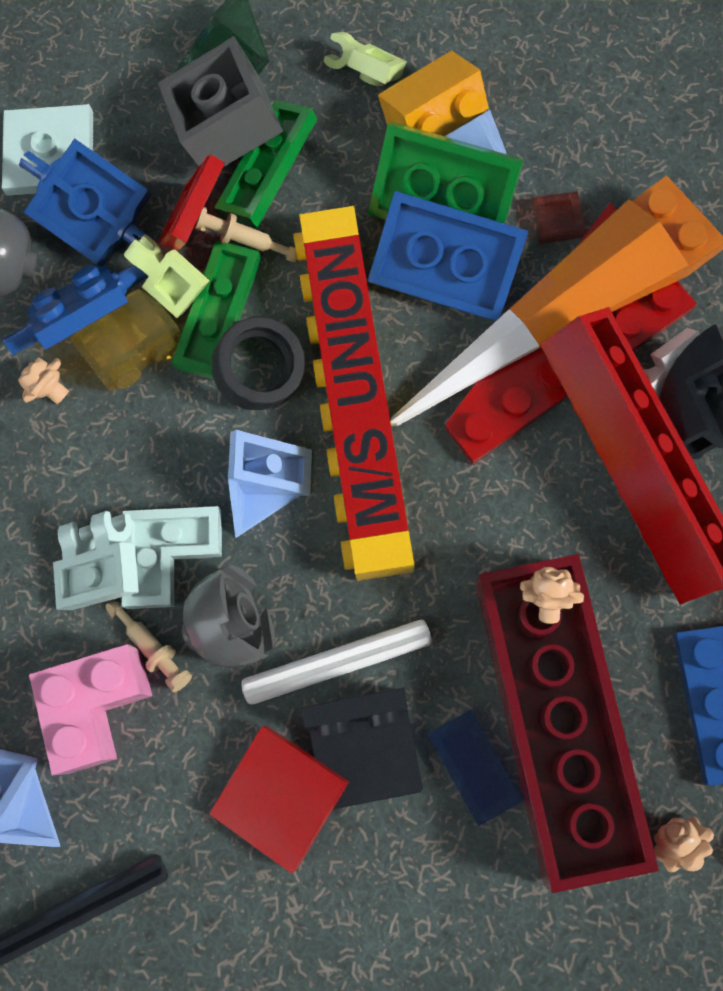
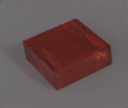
M578 191L533 198L532 207L540 244L584 238L586 229Z

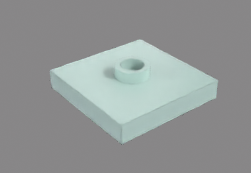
M89 104L4 110L2 189L7 196L36 194L40 180L19 166L20 159L23 158L34 167H37L24 156V153L27 151H32L33 154L49 165L63 156L74 138L93 151V111Z

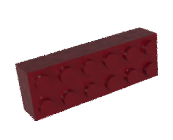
M579 554L479 574L475 581V587L543 885L551 893H557L658 872L659 868ZM544 567L567 570L573 582L580 585V592L584 595L583 602L573 603V607L569 609H561L559 621L552 624L539 620L540 607L523 600V591L520 589L522 581L531 580L534 573Z

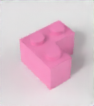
M126 644L29 674L51 774H71L117 759L106 711L152 697L142 652L138 648Z

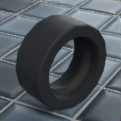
M252 316L237 321L219 339L211 356V374L217 389L230 403L246 410H265L280 404L299 387L305 372V354L298 337L285 324L271 317ZM251 337L262 338L272 343L280 352L284 362V373L280 382L275 387L265 391L252 390L244 386L235 377L231 368V355L235 346L242 340Z

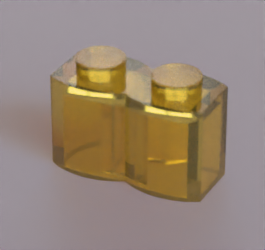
M143 288L127 295L128 303L79 330L70 338L109 392L117 388L125 389L138 381L141 371L147 365L155 361L159 363L173 357L182 335L178 326L162 305Z

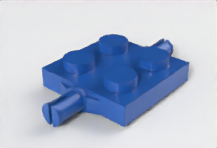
M74 138L63 156L51 165L37 157L32 151H27L24 153V156L37 167H34L23 158L20 159L19 166L40 180L36 195L23 213L98 266L103 265L116 246L124 240L131 244L137 238L141 239L143 235L149 236L136 227L135 224L138 214L152 194L145 187Z
M106 264L98 268L95 265L87 266L75 273L71 278L73 282L57 291L55 288H49L36 295L31 301L33 305L27 308L30 319L26 323L27 325L2 339L13 356L35 342L40 343L44 350L128 303L125 294L128 292L127 289L149 276L133 264L119 273H111Z

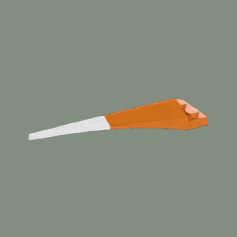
M666 175L633 201L628 199L392 416L390 420L391 425H401L464 388L541 348V343L578 316L609 307L611 312L689 276L723 250V235Z

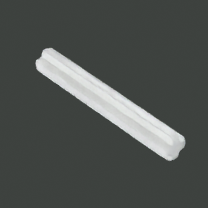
M417 620L246 677L242 680V691L249 704H257L427 647L432 642L431 634L427 623L424 620Z

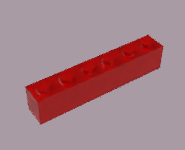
M606 307L578 316L540 344L552 370L561 382L575 413L584 425L597 454L606 466L620 497L628 507L643 540L651 550L666 583L673 591L678 603L681 605L723 589V515L610 308Z

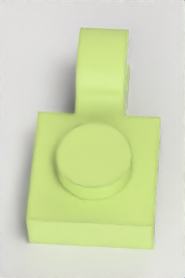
M346 32L331 34L330 39L342 46L343 54L341 58L333 54L325 56L324 63L333 69L348 66L361 72L359 77L363 81L375 86H384V84L398 80L402 76L407 61L371 44L363 45Z
M143 235L139 241L134 240L124 253V256L133 265L149 276L142 285V288L176 318L187 310L209 282L201 272L175 249L168 252L164 257L158 244L147 235Z

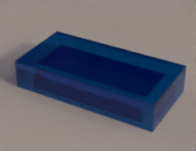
M471 709L427 734L477 826L484 824L523 801Z

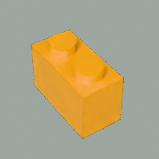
M452 50L378 94L387 125L393 121L441 136L447 135L489 109L481 70Z

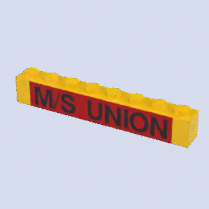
M354 206L299 214L302 232L293 233L298 261H307L308 274L300 275L304 302L313 301L315 316L306 317L310 344L320 345L322 359L313 360L317 388L326 387L328 403L320 404L321 419L324 432L333 431L335 448L326 449L330 476H340L342 493L333 495L337 521L338 523L347 522L350 540L341 541L345 570L354 569L357 581L414 572V559Z

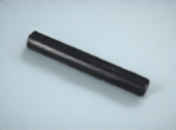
M154 855L0 934V966L165 882L168 878V873L161 857Z

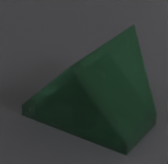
M226 0L212 15L175 71L180 70L234 36L259 75L270 59L249 1Z

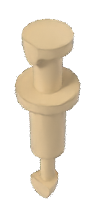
M203 207L195 223L194 229L206 231V228L221 233L220 242L225 245L230 240L262 252L268 249L284 254L286 260L296 262L297 260L294 247H286L271 241L272 239L269 237V234L237 223V216L232 213L228 215L226 220L208 214L207 208Z
M110 602L106 604V610L113 618L117 615L127 627L126 635L148 659L146 669L150 673L161 670L167 677L165 682L172 692H177L185 687L191 680L192 675L187 670L181 671L171 660L176 650L171 645L163 647L141 621H133L123 610L121 603Z

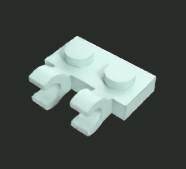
M104 511L92 515L90 525L79 528V536L77 523L71 522L59 526L58 540L61 545L63 559L53 562L56 610H75L139 593L135 544L124 543L132 532V520L129 514H122L111 518L110 512Z

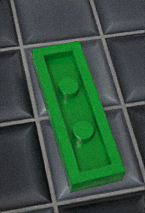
M279 100L274 101L272 107L283 132L244 154L214 207L221 218L227 219L228 215L232 213L237 216V223L258 228L317 121L310 107Z
M219 240L215 241L203 274L209 282L193 302L171 362L176 370L214 380L211 374V356L222 335L237 321H240L261 261L259 251L230 243L225 245Z

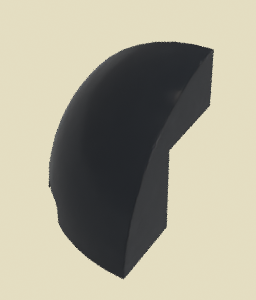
M716 324L703 331L682 351L669 370L659 397L692 459H700L703 454L716 447L723 448V331Z

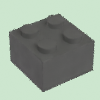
M234 36L158 82L179 141L198 166L210 154L225 162L224 166L283 132L258 73Z

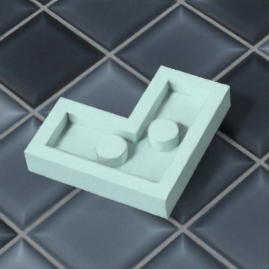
M218 506L123 511V514H129L132 520L131 535L124 543L135 544L139 593L122 597V607L125 609L174 607V559L222 557L221 509Z

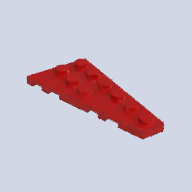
M611 202L579 245L617 211ZM676 281L613 311L612 314L634 352L691 312L697 303L682 285ZM542 347L477 381L445 424V430L472 465L568 398L556 373L552 370Z

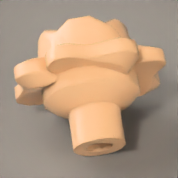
M36 358L35 362L29 363L18 379V382L24 389L23 401L28 403L35 398L38 399L45 396L56 404L63 400L69 390L58 382L60 372L57 369L61 365V360L55 358L50 363H47L41 358Z
M544 567L540 571H536L531 580L522 581L520 589L523 591V600L540 607L539 620L544 623H557L560 619L561 609L572 608L573 603H581L584 600V595L580 592V585L573 582L567 570Z
M695 816L689 817L686 820L681 817L672 818L667 824L662 825L658 833L654 835V842L657 844L654 847L656 860L663 862L668 872H675L680 867L686 871H697L704 865V858L712 854L713 849L709 842L713 840L714 834L710 828L701 826L700 821Z

